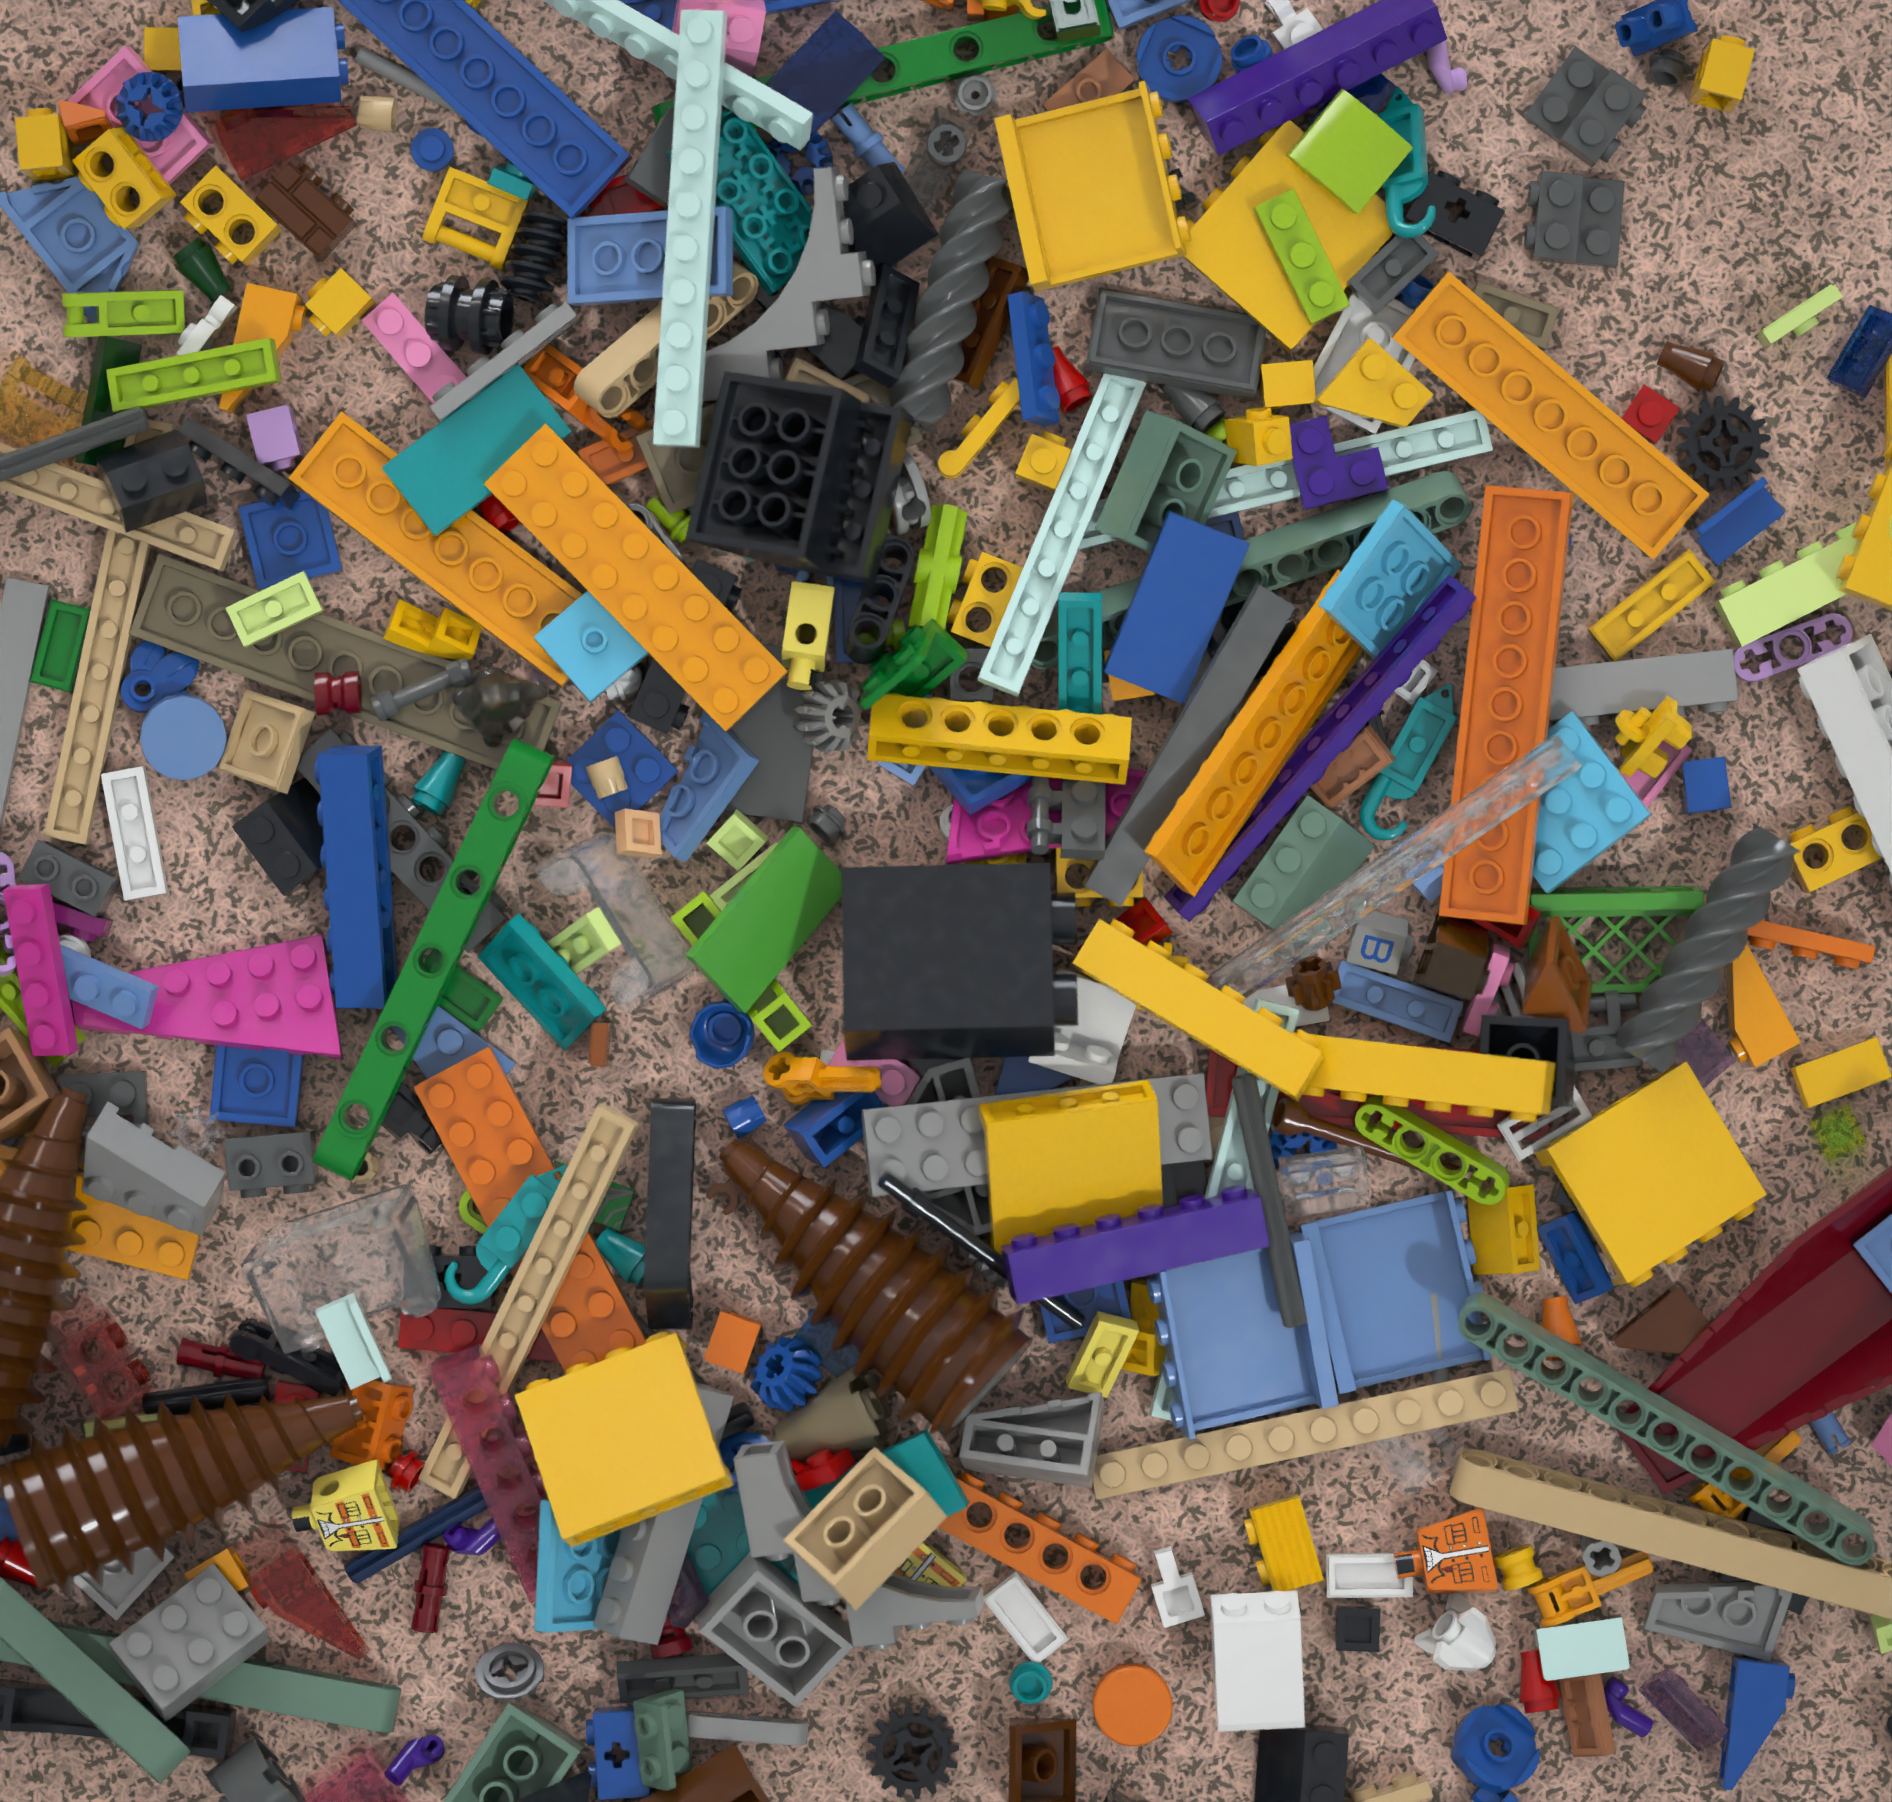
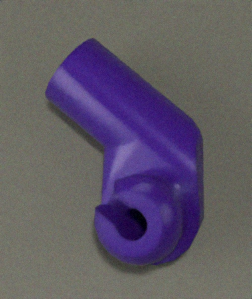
M495 1514L480 1529L462 1527L458 1523L444 1531V1541L456 1554L479 1556L486 1553L510 1529Z
M1615 1677L1609 1678L1604 1687L1608 1712L1616 1723L1639 1737H1645L1652 1728L1653 1720L1623 1701V1698L1629 1692V1687Z
M428 1735L408 1741L385 1770V1777L391 1783L400 1786L413 1769L435 1764L444 1755L443 1740L437 1735Z

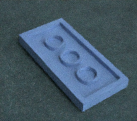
M726 206L715 207L709 297L733 296V209ZM668 211L575 217L573 220L567 218V303L573 306L661 301L663 295Z

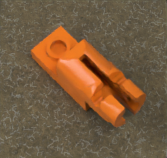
M550 344L528 361L523 370L540 392L616 450L628 451L634 446L618 434V431L606 422L600 413L575 395L574 382L577 375L583 369ZM631 406L615 417L619 421L623 418L639 432L647 426L645 417Z

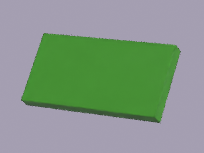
M792 826L685 956L739 1012L747 1013L842 897V872L801 828Z

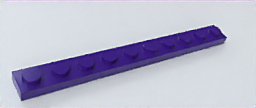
M1449 574L1299 743L1195 897L1183 892L1176 884L1167 892L1164 898L1182 917L1190 922L1197 914L1203 912L1208 907L1213 895L1226 881L1231 880L1238 873L1240 865L1252 851L1265 843L1269 832L1283 817L1289 815L1294 810L1298 799L1311 785L1317 783L1323 777L1326 768L1337 755L1350 747L1355 735L1368 720L1375 718L1380 713L1384 702L1397 688L1403 686L1410 679L1415 667L1426 655L1436 650L1446 632L1454 623L1459 622L1466 616L1470 605L1477 597Z

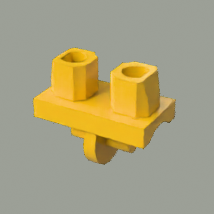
M1667 695L1652 713L1648 709L1641 707L1636 713L1630 710H1622L1616 716L1615 722L1620 732L1615 736V740L1620 745H1623L1620 748V753L1624 757V762L1620 766L1622 773L1631 777L1638 770L1652 778H1656L1668 762V754L1659 749L1658 745L1665 741L1679 750L1691 739L1692 725L1677 714L1678 702Z

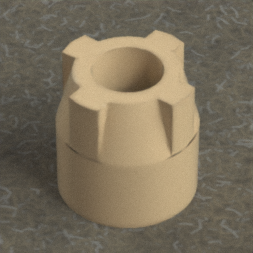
M361 95L357 124L360 125V128L394 132L398 110L397 99Z
M618 756L585 767L598 799L628 789Z
M369 1150L364 1159L368 1163V1171L364 1175L357 1174L352 1181L353 1183H368L379 1174L380 1160L373 1151Z

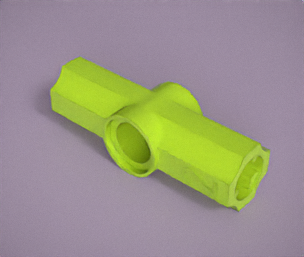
M948 504L931 506V521L927 526L923 548L919 550L912 586H915V591L907 621V631L914 625L922 628L932 618L945 630L951 596L955 594L962 564V556L959 555L968 512L961 510L957 506Z

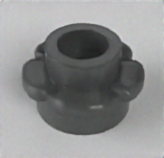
M1663 49L1660 53L1652 54L1649 57L1650 70L1648 74L1658 84L1676 87L1682 83L1684 74H1689L1690 66L1684 62L1685 57L1680 52L1672 49Z
M829 804L824 808L817 805L813 807V814L806 822L818 837L832 844L838 836L844 837L846 835V831L842 827L846 819L836 808Z

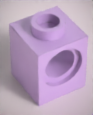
M288 404L246 414L256 458L259 463L267 468L270 467V470L279 473L296 468L295 461L305 458L293 408Z

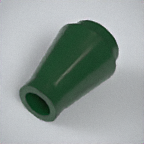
M200 237L196 238L172 257L178 265L175 269L203 292L212 303L220 295H224L233 288L227 281L210 243L205 245Z

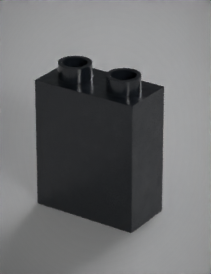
M1050 863L843 867V1033L847 1061L1055 1056L1054 1026H1078L1077 974H1053L1052 945H1076L1075 893H1051Z

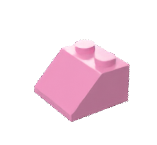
M677 0L672 32L680 35L681 10L725 11L728 14L725 62L752 77L759 54L766 15L764 0Z

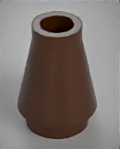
M1667 341L1659 356L1657 365L1667 369L1696 391L1700 392L1703 389L1711 393L1725 361L1717 358L1716 352L1676 345Z

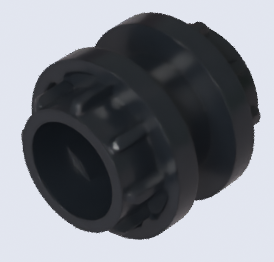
M451 275L447 278L446 282L434 285L429 291L425 306L426 332L431 340L439 341L444 350L458 351L463 346L464 340H468L471 350L475 354L488 355L492 352L493 348H499L501 343L512 333L514 324L513 297L508 293V289H501L496 280L483 278L473 290L470 289L466 277Z

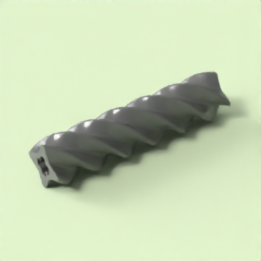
M963 169L956 181L953 191V208L946 216L941 228V248L934 255L928 269V288L919 299L916 307V328L907 339L900 379L890 390V407L902 408L912 415L913 422L911 427L938 434L935 423L944 417L951 407V392L947 382L956 377L962 370L964 353L960 342L973 332L977 323L976 311L972 301L979 298L988 288L990 278L985 261L998 252L1002 243V234L997 221L1008 214L1013 207L1010 189L1005 186L1008 182L1006 179L985 176L968 169Z
M1753 823V830L1743 835L1736 842L1730 858V867L1720 872L1713 879L1708 890L1707 904L1697 909L1690 916L1685 927L1684 941L1675 945L1667 953L1661 969V978L1652 982L1644 990L1639 1002V1014L1627 1020L1620 1028L1616 1039L1618 1046L1661 1073L1673 1064L1678 1054L1679 1039L1688 1035L1698 1024L1701 1017L1702 1002L1711 998L1720 989L1724 980L1725 965L1733 962L1743 952L1747 943L1748 928L1756 925L1767 914L1770 906L1771 891L1779 888L1790 877L1793 869L1794 854L1800 852V850L1763 827Z

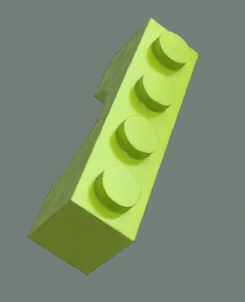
M703 891L670 917V919L693 946L722 911L710 898L709 894ZM776 978L747 1011L752 1021L778 1053L813 1026L812 1022Z

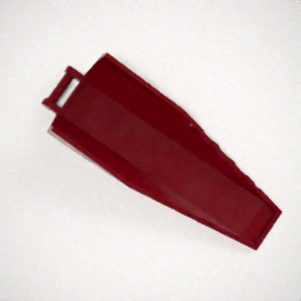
M1892 1165L1797 1236L1647 1389L1750 1450H1754L1773 1440L1780 1439L1791 1431L1812 1421L1815 1422L1849 1403H1854L1891 1385L1892 1294L1852 1244L1892 1213ZM1634 1401L1624 1412H1637L1640 1406ZM1662 1422L1655 1427L1656 1431L1662 1435H1672L1678 1430L1674 1424L1669 1422ZM1615 1428L1664 1494L1699 1478ZM1701 1444L1696 1446L1693 1452L1699 1457L1706 1458L1712 1456L1715 1450L1709 1445Z

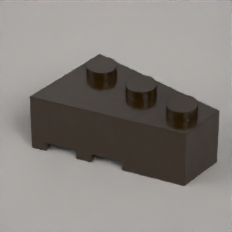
M1438 909L1412 982L1460 1000H1472L1474 994L1482 995L1490 975V970L1484 968L1487 960L1489 930L1470 919L1439 916Z

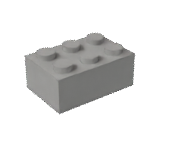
M751 1552L696 1609L699 1632L794 1707H797L853 1648L848 1623L826 1606L817 1605L816 1601L802 1602L800 1586L766 1560V1558H751Z
M213 1563L109 1643L113 1658L162 1719L167 1722L269 1642L267 1628Z

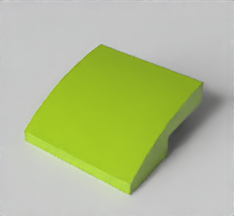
M1341 89L1286 156L1315 183L1323 185L1352 213L1359 214L1413 147L1370 109L1347 91Z

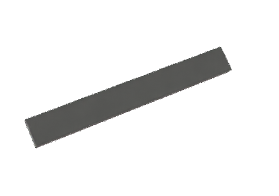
M1256 583L1105 842L1104 860L1094 861L1082 882L1084 886L1122 906L1150 858L1146 854L1145 849L1151 842L1153 835L1160 829L1175 807L1179 797L1184 794L1200 771L1203 762L1209 757L1294 611L1295 605Z

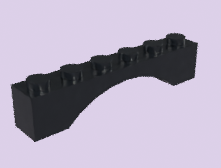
M0 1678V1730L9 1732L59 1733L109 1739L51 1685ZM132 1696L191 1751L189 1755L224 1760L232 1752L237 1709L190 1703L165 1722L145 1697Z

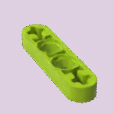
M1371 1096L1366 1098V1102L1361 1103L1355 1116V1125L1358 1131L1366 1138L1478 1203L1493 1205L1500 1202L1504 1197L1510 1179L1507 1170L1498 1162L1405 1108L1382 1104V1096ZM1375 1111L1383 1114L1377 1124L1369 1121ZM1395 1121H1397L1400 1124L1394 1136H1392L1391 1134H1389V1131L1393 1127ZM1408 1130L1417 1131L1423 1136L1425 1145L1420 1148L1409 1147L1403 1141L1402 1134ZM1445 1152L1455 1153L1460 1157L1462 1167L1457 1170L1445 1168L1440 1161V1155ZM1470 1165H1473L1476 1168L1468 1180L1465 1176ZM1488 1176L1496 1180L1489 1190L1482 1186L1483 1180L1485 1181Z

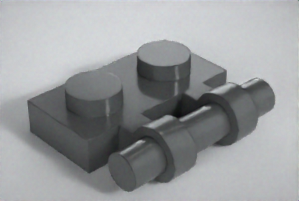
M1032 776V787L1027 792V803L1032 808L1031 820L1027 823V837L1031 840V851L1038 855L1046 854L1049 843L1061 844L1060 858L1104 860L1105 783L1062 779L1061 791H1053L1049 787L1048 777ZM1049 811H1061V823H1052L1049 820Z
M1617 990L1604 991L1603 996H1591L1589 1014L1605 1013L1606 1025L1587 1027V1031L1582 1033L1571 1031L1575 1071L1642 1066V1061L1616 1044L1617 1034L1624 1025L1621 1024L1620 1011L1636 1010L1635 993L1618 994Z

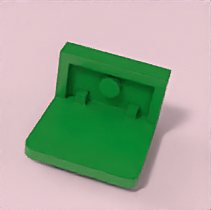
M933 618L922 628L914 625L902 636L899 641L900 646L891 654L887 650L883 651L881 657L874 663H871L869 669L872 672L861 686L864 692L859 704L867 710L886 693L923 698L964 664L969 653Z

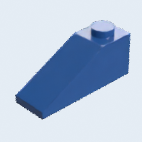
M1732 1656L1718 1784L1724 1790H1733L1784 1712L1786 1698H1793L1795 1673H1789L1790 1666L1784 1661H1766L1753 1657Z

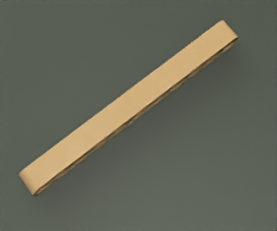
M1464 1449L1459 1454L1449 1492L1453 1498L1460 1502L1892 1619V1561L1872 1556L1864 1564L1849 1565L1796 1535L1478 1449Z

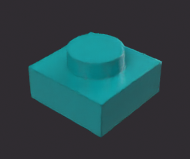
M508 161L507 165L501 163L495 166L487 183L525 200L535 196L538 188L510 161Z

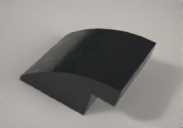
M724 371L686 540L780 566L875 584L913 416L902 408L861 402L841 388Z

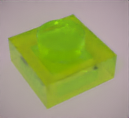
M1849 1104L1842 1105L1808 1122L1826 1161L1835 1159L1867 1143Z

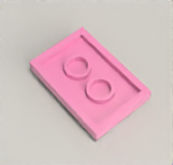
M124 46L68 101L102 109L107 114L113 128L123 127L121 121L116 118L118 110L115 100L123 87L122 83L137 73L152 71L131 46ZM150 94L147 100L134 102V105L144 110V118L146 120L149 113L164 112V109L158 108V105H154L151 102L152 96ZM184 108L179 126L167 138L153 142L140 141L135 138L169 185L214 144L193 118L185 112Z

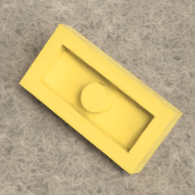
M1097 1311L1065 1377L1067 1388L1089 1394L1101 1392L1102 1396L1107 1398L1139 1333L1137 1321Z

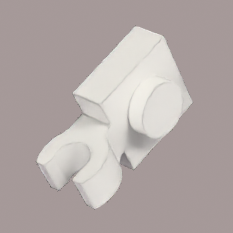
M1266 0L1264 3L1281 25L1279 29L1272 33V36L1282 50L1323 30L1308 8L1297 15L1289 0Z
M1171 1546L1154 1550L1163 1581L1151 1584L1163 1627L1167 1628L1205 1616L1192 1572L1179 1576Z

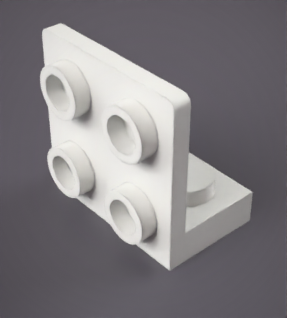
M1062 968L1056 971V974H1077ZM1077 974L1078 1026H1054L1055 1056H1030L1028 1062L1096 1084L1112 1083L1116 1073L1118 1058L1136 1004L1096 980Z

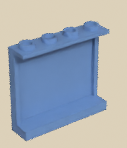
M1445 1190L1298 1224L1300 1232L1309 1238L1311 1243L1334 1380L1339 1394L1356 1391V1388L1482 1359L1485 1361L1491 1360L1490 1353L1466 1340L1458 1329V1319L1463 1301L1475 1293H1484L1481 1281L1473 1282L1470 1265L1477 1264L1475 1251L1471 1239H1463L1460 1223L1467 1222L1462 1198H1454L1452 1190ZM1432 1293H1437L1442 1350V1360L1438 1361L1430 1296ZM1474 1311L1468 1315L1469 1320L1473 1324L1484 1325L1480 1311Z
M1301 1232L1289 1233L1307 1317V1323L1299 1327L1287 1328L1282 1324L1267 1248L1153 1273L1152 1278L1147 1279L1150 1300L1152 1304H1157L1160 1317L1159 1320L1154 1321L1156 1337L1160 1346L1165 1345L1167 1361L1162 1362V1373L1166 1386L1173 1389L1175 1402L1169 1404L1170 1417L1174 1428H1180V1431L1190 1440L1196 1438L1195 1431L1306 1405L1316 1403L1322 1409L1339 1406L1310 1239Z

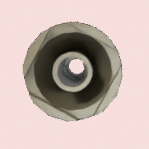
M855 1366L847 1369L817 1392L818 1394L808 1399L805 1407L799 1406L777 1423L774 1428L775 1435L771 1436V1442L785 1441L789 1459L799 1462H806L808 1457L827 1448L830 1449L831 1453L846 1448L849 1449L850 1453L873 1449L874 1447H885L895 1442L896 1429L888 1430L885 1420L892 1416L891 1409L886 1397L876 1398L879 1384L872 1373L865 1376L862 1374L854 1375Z

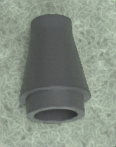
M1166 384L1163 387V391L1169 396L1185 424L1201 433L1206 432L1225 415V411L1220 407L1221 401L1206 391Z

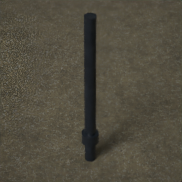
M888 1171L879 1178L877 1186L901 1202V1209L915 1219L921 1217L1007 1280L1002 1255L931 1204V1197L917 1187L911 1189ZM1058 1296L1036 1300L1038 1304L1074 1330L1078 1329L1084 1322L1085 1316Z

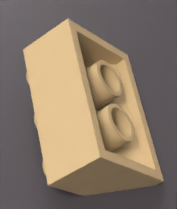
M874 1447L783 1541L830 1589L856 1611L947 1516L927 1491Z

